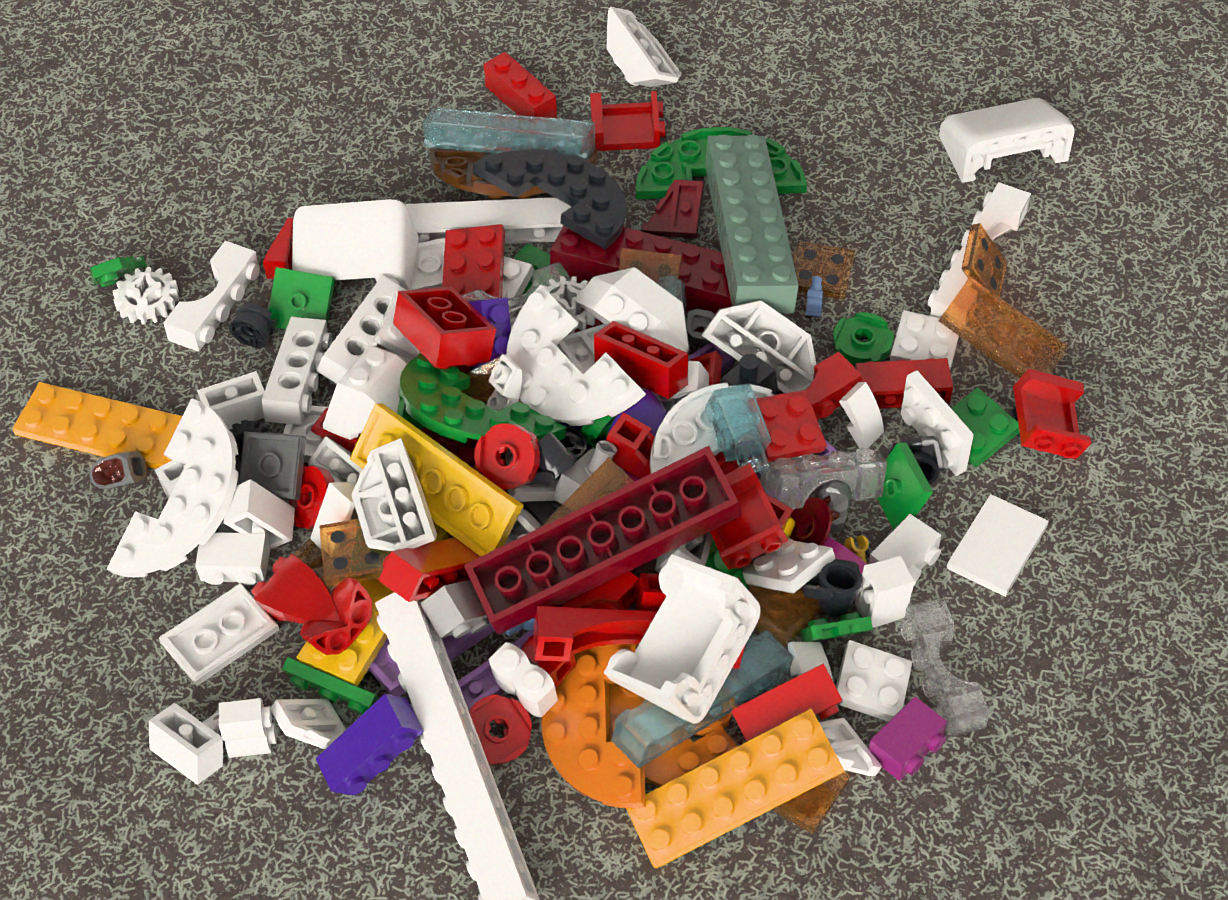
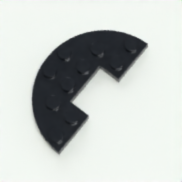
M514 150L489 154L486 158L473 163L474 174L514 197H518L536 186L568 204L571 208L561 214L560 224L605 250L618 239L623 231L627 205L622 189L604 169L584 160L581 156L547 150Z

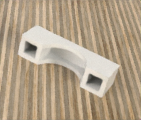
M224 241L210 260L214 278L218 281L216 288L202 299L179 302L164 321L169 341L198 352L205 343L211 342L216 328L221 322L227 320L232 306L236 301H240L243 298L246 287L251 281H255L259 275L260 266L256 251Z

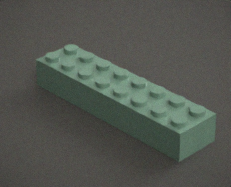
M708 136L705 168L732 306L761 300L780 314L794 313L799 285L765 136Z

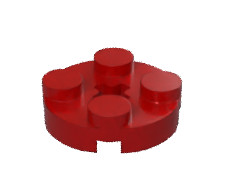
M503 423L489 428L491 430L485 436H481L476 444L474 460L478 472L482 473L484 477L502 490L517 489L531 483L535 478L540 462V451L536 435L517 424ZM507 447L513 453V460L510 461L508 466H506V460L501 459V453L507 452Z
M303 466L300 500L288 499L289 505L295 508L294 526L314 529L329 483L335 482L331 473L324 467Z
M489 695L478 700L469 709L489 765L512 762L526 750L531 737L532 722L529 713L520 702L513 698ZM494 721L497 725L501 723L505 725L506 728L502 732L503 738L499 739L497 736L492 737L490 735V722Z

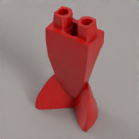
M293 554L288 558L280 556L273 564L272 571L274 575L268 582H258L251 590L255 596L253 599L271 617L280 622L290 621L304 624L300 629V636L325 655H337L345 651L365 629L372 616V599L357 580L346 578L331 591L309 566Z

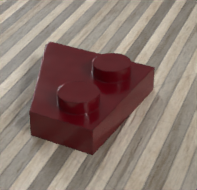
M674 180L667 190V195L656 205L655 213L648 223L644 222L641 231L657 236L697 238L704 193L703 181Z

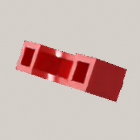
M629 571L567 601L562 607L628 610L637 599L639 577ZM534 635L530 636L522 646V651L528 657L530 664L545 670L552 678L555 689L576 667L574 654L570 656L569 662L535 660Z

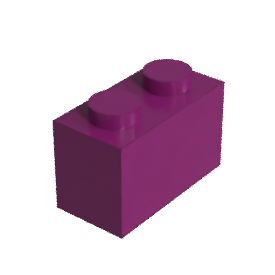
M915 696L870 740L869 750L881 764L882 768L900 781L907 773L912 776L920 769L924 762L923 757L929 751L936 753L946 741L944 734L947 721Z

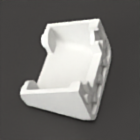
M1032 98L950 115L942 122L939 137L961 182L964 183L975 180L974 174L981 167H984L985 170L990 169L992 159L1040 149L1043 157H1049L1050 154L1055 163L1068 161L1075 131L1068 117L1043 99Z
M391 199L299 207L293 219L292 270L335 277V280L375 278L378 282L381 276L384 275L404 289L410 290L419 236L408 208L402 202Z
M671 554L666 565L659 573L660 588L666 595L665 600L635 652L620 649L609 659L604 674L611 681L672 714L695 724L703 720L754 630L760 616V605L738 578Z

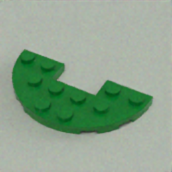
M710 127L681 134L680 139L671 143L664 142L651 153V158L645 166L642 165L636 182V199L664 198L674 180L692 181V176H707L705 157L708 136L752 135V131L731 127ZM767 137L766 144L777 193H806V178L798 161L788 156L783 146Z
M420 353L402 370L399 383V398L405 402L407 413L421 425L442 436L466 443L468 438L479 440L481 436H485L491 430L489 428L504 423L517 424L524 427L527 431L534 433L538 441L549 432L559 441L565 439L567 427L555 422L553 418L544 416L531 409L527 404L516 402L496 411L486 406L484 402L475 400L462 393L461 391L470 387L471 376L459 371L455 366H450L447 369L435 368Z

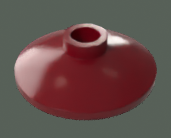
M810 497L802 500L793 508L794 510L790 517L795 521V526L789 539L823 546L832 526L831 509L822 499Z

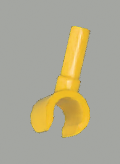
M863 535L857 536L858 548H856L852 537L845 539L844 546L867 563L865 551L869 546L868 539Z

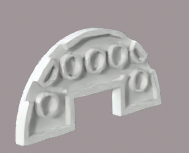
M540 285L528 297L519 312L507 345L506 355L522 370L519 399L538 413L553 418L555 422L568 423L570 426H583L594 424L595 419L607 415L614 417L644 397L646 393L607 353L584 374L567 358L556 345L578 323Z
M721 383L701 388L682 398L667 413L654 437L650 455V474L707 446L716 455L749 435L758 445L744 405L747 400L773 396L771 394L772 390L752 384H746L744 387L728 386V383Z
M191 398L164 453L169 459L186 465L159 519L138 512L134 513L107 567L108 571L125 577H146L148 573L160 569L167 571L187 560L186 554L192 551L198 544L203 546L224 519L237 486L239 472L235 470V456L238 455V449L233 433L228 430L223 418L202 402Z

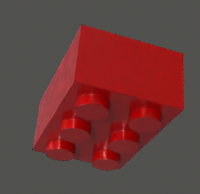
M452 286L398 291L393 325L435 368L447 369L450 366L456 365L474 366L477 363L490 362L496 328Z

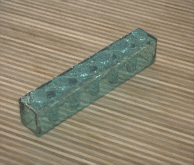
M433 108L423 120L425 147L496 154L514 150H547L568 155H578L588 161L595 149V122Z
M767 630L756 637L750 636L745 644L740 668L731 669L703 720L699 723H691L645 699L638 707L633 710L627 709L616 718L611 741L638 768H641L732 712V709L750 701L787 677L794 656Z

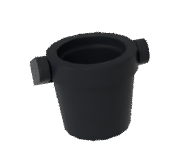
M549 432L538 441L540 451L539 467L535 473L534 480L525 485H547L579 459Z
M918 435L902 439V442H898L908 444L929 485L937 480L939 470H945L937 437ZM893 443L889 446L888 455L892 452L897 443ZM933 444H934V448H935V452H936V457H937V459L935 458L934 451H933V448H932V445H933Z
M835 559L833 562L826 564L816 576L802 586L804 596L818 599L820 609L828 615L841 616L848 613L863 583L859 565L853 561Z

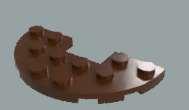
M430 149L431 168L435 175L445 183L465 191L485 194L492 199L512 196L473 173V163L486 158V149ZM542 149L568 155H578L594 165H597L598 149ZM534 186L518 196V198L527 199L531 198L534 194L546 192Z

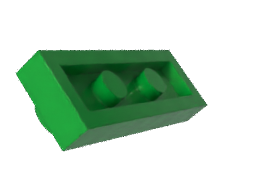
M287 657L282 667V670L290 677L288 682L293 686L307 691L309 686L319 690L318 695L332 703H336L337 699L348 702L347 708L360 715L364 714L379 700L376 694Z

